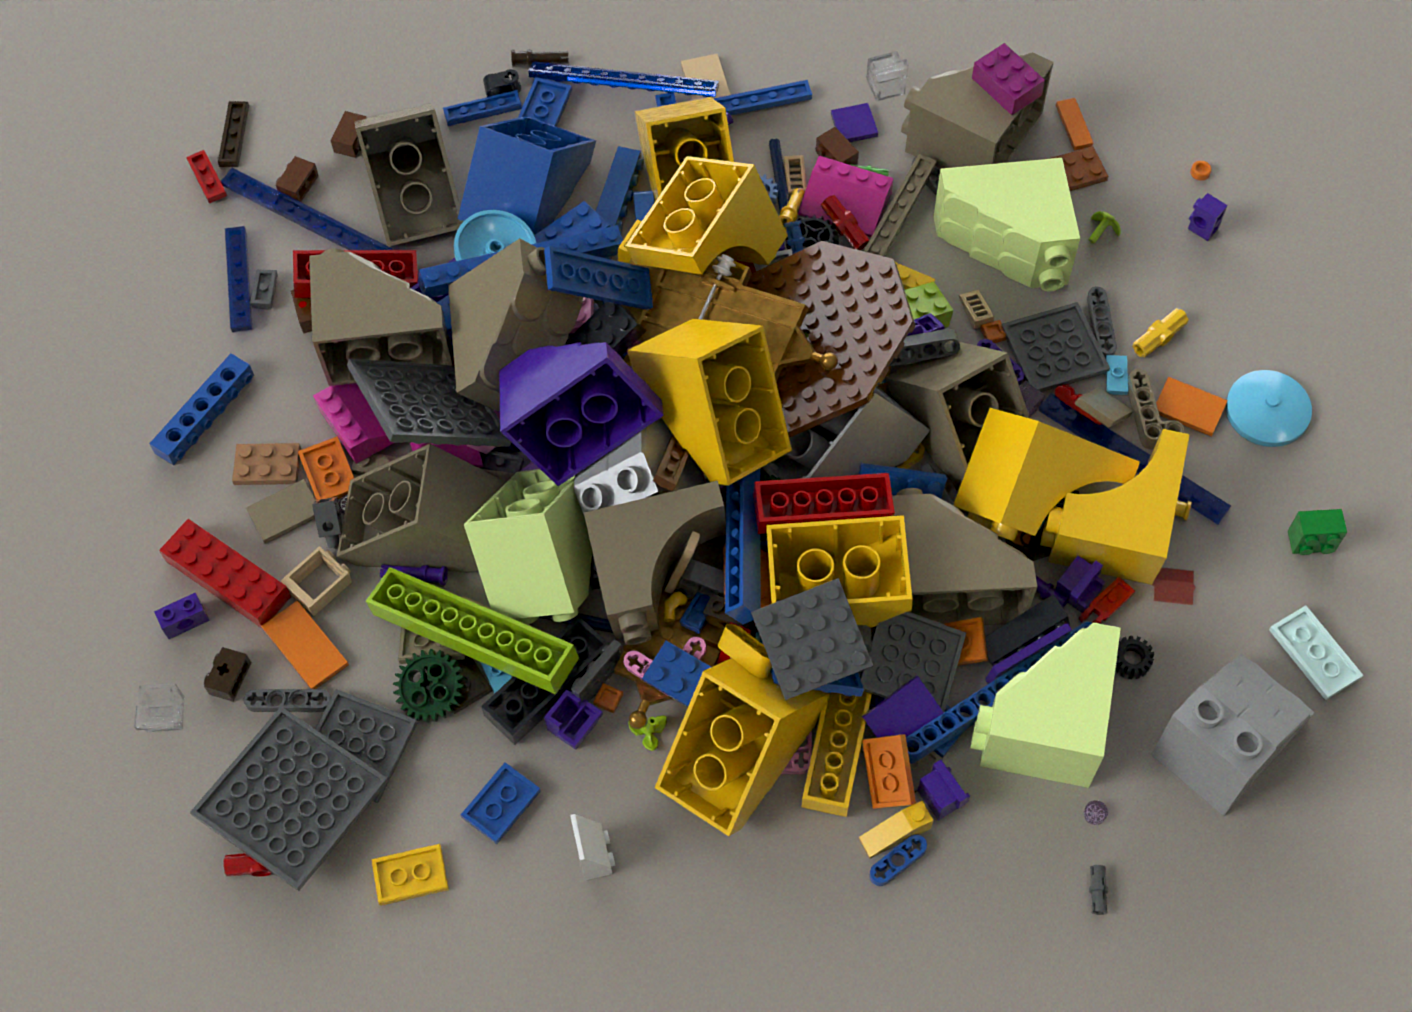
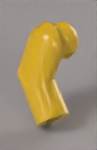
M674 592L664 602L665 622L675 621V608L679 605H685L687 602L685 594Z

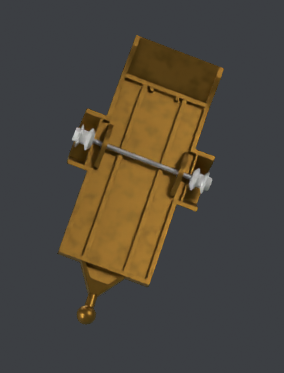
M723 254L721 257L717 256L702 275L635 264L631 258L629 264L649 268L653 308L649 310L626 306L647 330L637 340L638 342L643 343L691 319L762 325L776 382L783 367L815 361L821 363V366L826 370L836 368L838 364L837 356L830 352L824 355L816 353L800 328L809 307L799 302L746 287L752 272L749 267H746L745 270L735 268L736 264L733 263V258Z

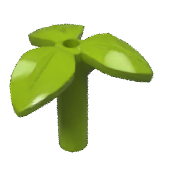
M1105 211L1093 213L1090 219L1101 221V223L1088 240L1091 243L1095 244L1108 226H1112L1117 236H1120L1121 228L1119 223L1114 220L1115 217Z
M667 716L649 717L647 724L640 729L633 728L628 721L630 730L636 736L646 735L642 741L644 747L650 751L656 750L659 741L653 733H661L664 730Z

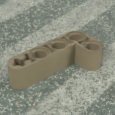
M1142 369L1133 370L1128 379V396L1131 408L1134 410L1133 415L1140 442L1144 448L1153 450L1163 429L1184 433V426L1175 420L1161 422L1149 375Z

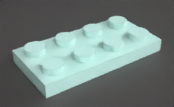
M1306 605L1270 627L1269 631L1325 700H1328L1363 677L1360 670Z

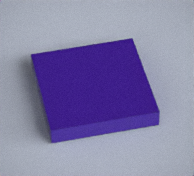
M868 103L831 110L834 126L849 142L878 137V130Z

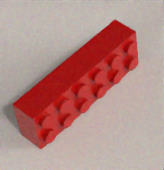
M293 250L294 298H311L309 256L320 255L325 250ZM343 250L374 263L382 271L409 283L410 288L418 283L416 250Z
M889 473L755 481L753 496L758 534L767 533L766 525L888 517L895 514Z
M187 519L159 550L167 563L260 628L272 619L292 597L286 585L190 519Z

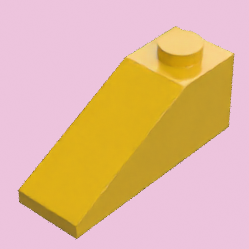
M919 801L859 837V840L868 857L872 858L901 844L912 835H920L930 830L933 819L923 801Z

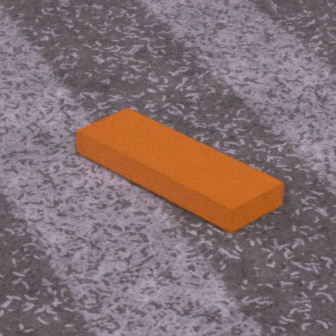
M1071 98L1057 101L1056 108L1073 150L1093 146V140L1076 99Z

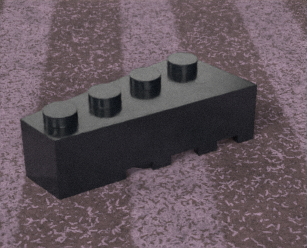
M1054 594L985 636L987 657L992 667L1065 623H1068L1070 626L1069 617Z

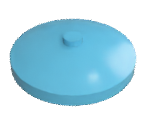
M485 210L471 215L460 225L454 240V256L456 261L499 252L519 238L530 244H535L536 240L528 225L517 216L500 210Z
M1259 370L1243 375L1232 385L1226 399L1228 400L1226 403V414L1232 427L1243 438L1261 446L1278 447L1296 441L1306 431L1312 417V405L1305 389L1293 378L1276 371Z

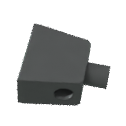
M338 496L316 500L312 507L319 538H326L327 548L338 547V534H341L342 529ZM326 522H331L333 528L327 527Z

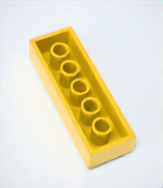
M863 691L861 697L854 695L846 696L834 692L829 693L821 710L802 797V808L847 817L866 722L862 716L869 711L872 698L871 693Z

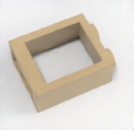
M320 546L281 580V583L287 586L291 596L296 601L298 600L313 617L352 583L349 575L351 573L350 569L344 563L339 564L336 562L334 554L329 550L325 552ZM325 563L339 578L313 600L298 584L318 566Z

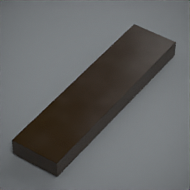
M229 101L218 158L219 167H239L249 110L248 101Z

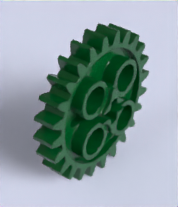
M433 649L429 650V654L425 650H421L420 657L413 653L414 660L411 661L406 658L407 666H399L403 672L402 674L395 673V676L400 679L393 683V685L399 687L393 694L400 696L396 703L403 704L400 709L404 712L408 710L407 716L413 717L415 715V719L418 721L423 717V720L429 723L431 717L433 721L437 722L438 715L447 718L446 711L454 713L453 704L460 706L457 698H464V695L459 692L462 689H466V686L460 684V682L464 681L466 677L459 675L463 669L456 667L459 662L455 659L451 661V655L446 654L444 656V652L441 650L437 654ZM442 667L441 675L435 677V670ZM420 672V674H421L420 680L417 681V682H414V681H413L414 675H415L416 673ZM445 689V696L442 699H439V691ZM424 694V701L417 704L418 696Z

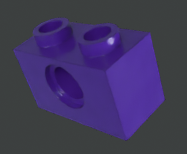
M1209 193L1202 199L1198 198L1193 205L1195 210L1189 217L1190 224L1188 229L1209 241L1219 229L1228 205Z
M196 593L154 611L161 629L168 639L210 621Z

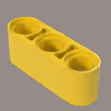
M726 624L718 647L754 676L764 679L768 678L772 665L764 645L741 627L734 624Z

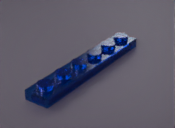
M245 226L225 228L230 328L232 333L253 330Z

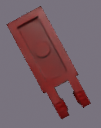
M1067 384L1056 387L1054 394L1057 398L1059 397L1065 404L1096 424H1103L1076 406L1075 402L1082 394L1077 395L1075 389Z
M1118 577L1089 604V607L1080 615L1078 620L1084 622L1094 612L1099 617L1092 623L1101 624L1135 594V590Z

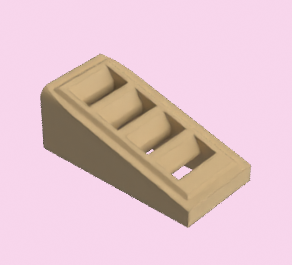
M804 155L784 156L788 195L792 194L794 189H791V186L802 185V188H799L797 193L800 192V189H803L805 192L807 185ZM799 165L800 168H789V166ZM790 172H800V174L790 175ZM801 178V181L790 182V179Z
M979 290L959 295L973 330L980 328L982 324L993 322L994 316ZM976 297V299L969 300V301L967 300V299H969V298ZM977 302L979 303V304H977V305L970 306V304H974V303H977Z

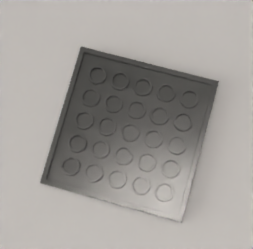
M349 359L347 367L390 442L510 447L511 441L500 431V419L494 410L457 393L455 366Z
M280 707L190 813L211 830L300 891L388 783V779L283 707Z

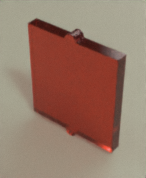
M1161 567L1152 583V586H1154V601L1193 605V591L1196 588L1194 585V571Z

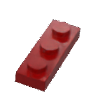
M205 150L186 157L209 204L227 196Z

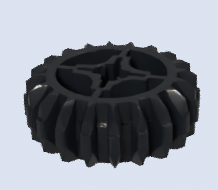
M815 214L812 218L806 215L804 220L800 217L797 221H802V224H800L801 233L803 234L802 237L805 238L804 243H802L803 249L826 239L829 243L839 245L838 230H836L835 224L831 225L830 220L824 221L823 216L818 219ZM787 236L786 239H785V241H786V248H787V250H789V249H791V246H788V244H787V240H788V236Z

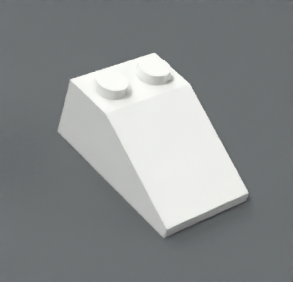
M576 814L570 815L585 881L611 875V867L615 866L613 853L607 852L606 845L610 844L608 830L603 831L602 825L599 822Z

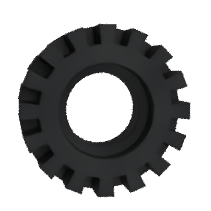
M1129 636L1128 639L1123 637L1121 641L1119 640L1115 671L1116 673L1121 671L1120 676L1123 678L1126 674L1128 679L1132 680L1133 676H1135V679H1139L1141 675L1142 677L1146 675L1153 664L1154 651L1151 652L1152 646H1147L1148 641L1146 640L1141 642V637L1137 636L1136 640L1133 639V636ZM1127 651H1134L1140 655L1141 662L1130 664L1125 660L1124 654Z

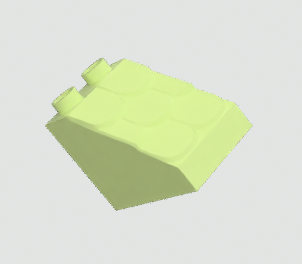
M1062 158L940 169L933 216L938 237L968 252L969 257L1000 270L1008 278L1030 288L1041 287L1042 290L1051 292L1061 289L1064 285H1068L1080 242V235Z
M541 469L516 472L464 523L490 608L526 625L536 621L539 616L552 615L555 622L570 620L578 615V607L589 595L593 555L586 520L574 491V476L557 486Z
M1092 623L1089 627L1080 629L1061 647L1054 646L1027 672H1021L996 693L992 707L980 705L970 746L971 749L982 751L980 766L1089 788L1104 757L1121 628Z

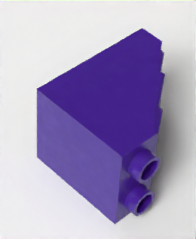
M579 342L558 347L544 346L529 349L499 370L500 431L557 486L664 416L662 400L606 342L585 345Z

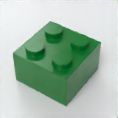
M1342 509L1298 511L1288 529L1292 554L1310 555L1318 552L1323 554L1333 553L1347 534Z

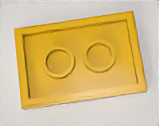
M441 844L371 859L379 906L449 890Z

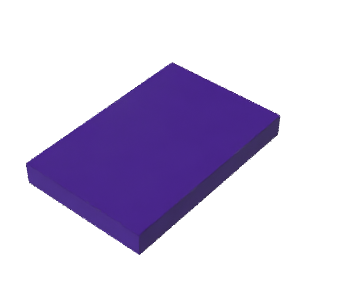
M915 676L865 713L862 718L876 737L905 734L907 737L944 712L920 678Z

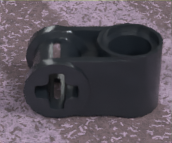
M508 69L503 72L486 75L483 78L486 96L490 97L516 90L519 93L521 91V84L518 81V72Z

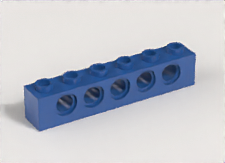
M230 353L149 443L154 453L173 466L177 461L181 460L186 451L197 443L202 433L211 427L218 415L225 411L226 406L237 398L243 387L251 382L254 373L250 364Z

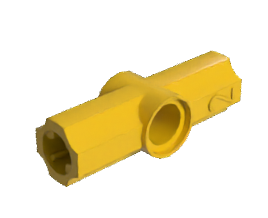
M1176 308L1164 319L1156 320L1148 328L1147 332L1133 343L1132 347L1139 357L1145 358L1160 345L1162 347L1165 346L1173 338L1174 334L1188 323L1189 319L1182 309Z

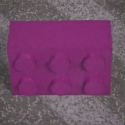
M1005 43L974 62L972 79L1011 115L1042 96L1045 79Z

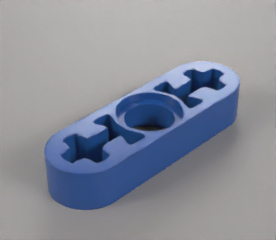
M917 834L912 835L876 862L870 869L869 877L871 882L876 886H884L921 858L927 848L925 838ZM912 842L915 844L920 843V851L914 849L910 852V857H912L910 859L907 851L912 848ZM894 855H901L904 857L905 863L902 866H896L892 863L891 859ZM888 864L890 869L885 872L884 879L882 877L876 878V870L882 872Z

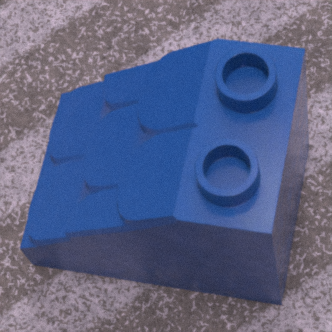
M528 116L480 126L458 219L465 221L471 215L481 211L500 210L517 216L528 225L533 235L537 234L554 222L572 195L575 186L591 163L596 140Z

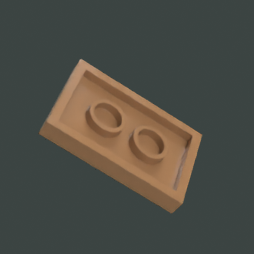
M236 444L232 477L233 484L275 485L296 483L300 461L298 451L301 450L300 444Z

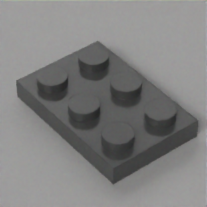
M615 639L611 644H606L600 653V657L588 665L587 672L582 678L578 677L574 681L572 693L580 698L581 702L584 699L590 702L599 692L602 684H605L614 674V669L623 653L622 644Z

